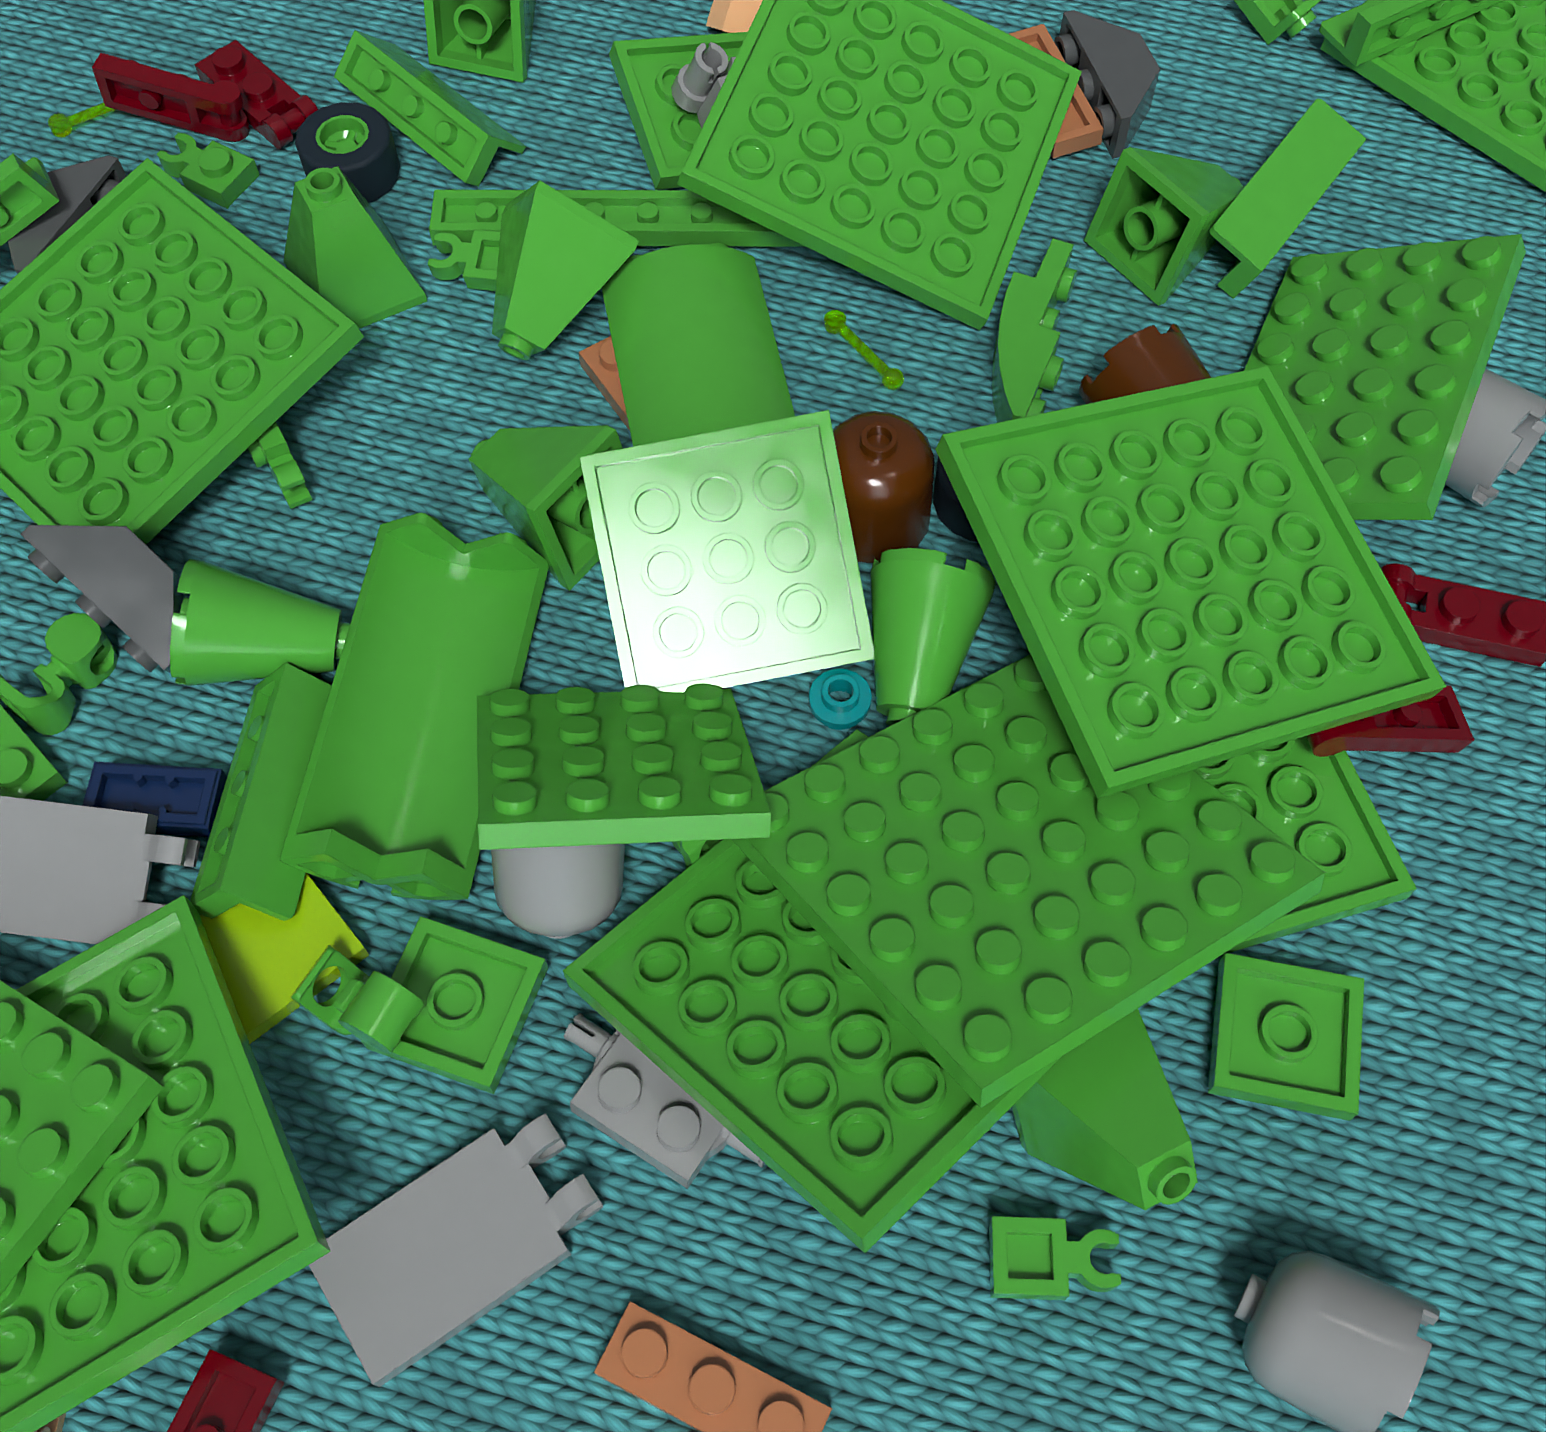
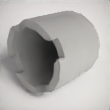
M1485 368L1445 484L1480 507L1489 505L1499 495V491L1492 487L1493 483L1505 469L1513 474H1517L1545 434L1546 423L1541 420L1546 417V399Z
M625 844L491 849L494 893L497 905L515 926L529 933L562 939L590 931L605 922L620 901L623 889Z
M1313 1251L1293 1252L1279 1260L1267 1280L1252 1274L1234 1316L1248 1323L1242 1345L1244 1361L1253 1379L1264 1389L1336 1432H1381L1377 1428L1387 1411L1403 1419L1432 1348V1343L1417 1336L1420 1324L1424 1326L1431 1324L1434 1326L1438 1321L1440 1310L1437 1306L1327 1255Z

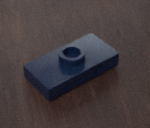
M94 762L82 806L156 815L158 820L155 834L209 837L227 776L222 769Z

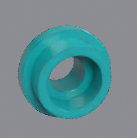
M848 669L828 670L820 674L810 687V710L814 717L828 728L835 730L849 729L864 720L870 711L872 701L871 689L867 681L854 671ZM842 691L850 694L851 698L840 702L832 699L829 694Z

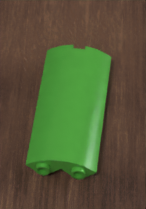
M722 243L672 246L643 255L630 256L602 286L633 447L795 416L753 256L729 248Z
M416 513L380 524L279 861L308 874L356 889L359 887L360 880L375 885H388L392 887V896L424 900H462L469 898L480 853L478 833L477 696L491 695L493 692L502 689L520 688L549 568L546 559L529 547L524 539L505 532L465 544L444 528L438 519L425 513Z

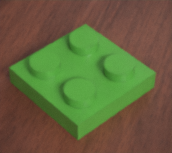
M420 916L391 979L411 991L425 1006L419 1015L407 1026L392 1054L384 1053L363 1041L361 1042L371 1051L495 1094L549 968L546 959Z
M1225 953L1219 960L1208 1093L1342 1120H1352L1359 1113L1364 978Z

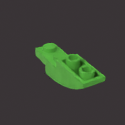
M1052 238L1036 277L1015 271L1012 274L1004 297L993 354L991 379L993 406L997 423L1044 413L1047 401L1040 399L1043 390L1046 389L1052 392L1055 390L1063 368L1064 358L1056 356L1061 332L1055 330L1060 310L1054 308L1057 301L1068 302L1076 280L1077 270L1069 268L1074 244Z

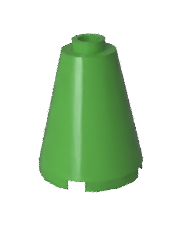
M918 548L890 549L881 553L880 562L874 558L870 578L876 710L882 715L887 716L886 724L888 726L920 710H924L950 695L994 594L996 581L993 574L979 563L966 559L965 569L962 570L945 565L946 552Z
M189 559L185 563L179 579L177 592L190 594V597L183 599L180 613H173L171 626L170 671L171 676L176 678L175 684L194 686L263 679L285 663L308 674L335 671L337 660L340 659L350 623L342 622L341 609L205 561Z

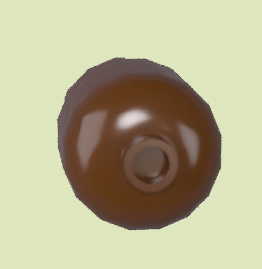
M1177 324L1170 325L1167 333L1160 334L1155 325H1152L1128 336L1109 349L1103 355L1109 365L1095 380L1088 374L1084 376L1078 393L1084 402L1089 404L1208 379L1211 376Z
M871 411L851 416L835 426L833 434L858 562L873 563L874 558L880 562L881 553L884 551L908 547L917 548L929 531L935 460L928 438L913 422L894 413Z

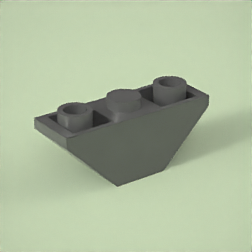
M1075 10L1063 12L1060 34L1055 37L1054 43L1065 62L1082 71L1078 85L1104 128L1102 140L1112 159L1118 158L1123 149L1129 146L1150 111L1160 68L1141 34Z
M107 155L47 172L60 201L8 241L14 269L17 274L126 177L118 158Z
M29 525L20 533L35 548L27 556L28 559L56 584L66 577L83 593L75 603L102 628H105L113 621L129 636L130 639L122 647L149 672H152L159 665L163 670L171 673L170 641L173 613H180L183 602V593L177 592L180 576L126 526Z

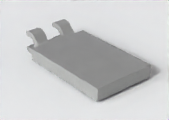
M0 796V932L98 944L167 905L145 902L152 862L196 867L200 841L155 835L158 816L152 814Z
M546 1113L528 1123L506 1145L494 1128L326 1238L331 1252L311 1263L309 1267L372 1385L381 1387L571 1256L572 1254L561 1238V1235L587 1220L604 1207L584 1174L565 1184L551 1199L533 1169L559 1154L566 1148V1145Z

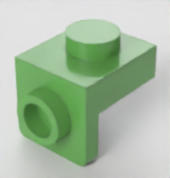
M1303 0L1234 1L1267 45H1269L1284 31L1292 39L1317 17L1311 8L1321 0H1305L1304 2Z

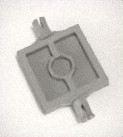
M581 1013L574 1017V1025L572 1023L568 1025L564 1039L574 1043L596 1058L592 1073L570 1101L571 1112L686 1189L692 1184L706 1161L723 1150L727 1144L757 1163L759 1167L762 1168L765 1165L760 1158L618 1030L611 1035L585 1018Z

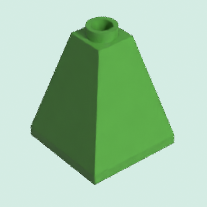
M423 0L429 64L524 83L528 74L536 0Z
M1133 147L1123 149L1084 241L1159 306L1170 298L1217 242L1209 230L1244 186L1237 178L1231 176L1217 164Z
M339 166L315 169L305 179L295 182L283 259L286 269L352 320L359 329L427 302L425 292L386 224Z
M540 180L509 202L502 213L492 325V334L500 338L499 348L521 360H529L532 355L544 351L631 256L640 240Z
M608 425L500 428L490 439L482 440L475 446L471 457L468 459L485 494L520 537L527 542L528 546L546 559L549 564L548 570L559 584L570 591L600 560L580 456L623 449L617 431Z
M1138 1009L1062 1056L1012 1106L1021 1146L1028 1155L1143 1210H1147L1158 1203L1166 1205L1177 1203L1188 1196L1195 1184L1198 1183L1190 1137Z

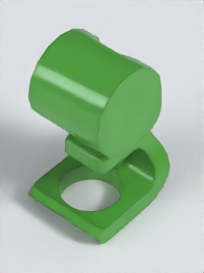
M84 613L65 615L54 621L47 630L45 644L51 653V662L46 666L39 664L33 670L46 691L45 696L26 697L10 685L0 674V699L13 714L42 735H54L68 727L76 705L75 696L69 689L71 685H79L84 689L95 688L116 668L118 661L117 650L102 627Z
M330 945L326 947L290 997L334 1031L343 1035L353 1034L369 1046L387 1054H392L407 1026L419 1015L425 1006L411 991L386 975L373 971L368 976ZM337 966L341 974V982L337 992L329 1000L317 1003L313 996V986L316 978L326 968Z

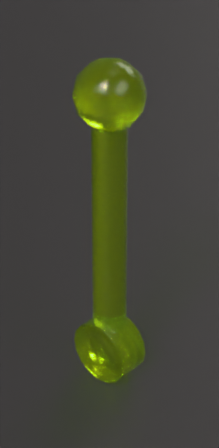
M103 102L70 116L58 113L49 118L48 126L55 136L66 137L72 132L73 126L116 109L106 107Z
M831 310L825 314V330L831 334H840L882 375V382L887 389L896 390L903 385L904 375L902 371L897 368H890L846 325V315L842 311Z

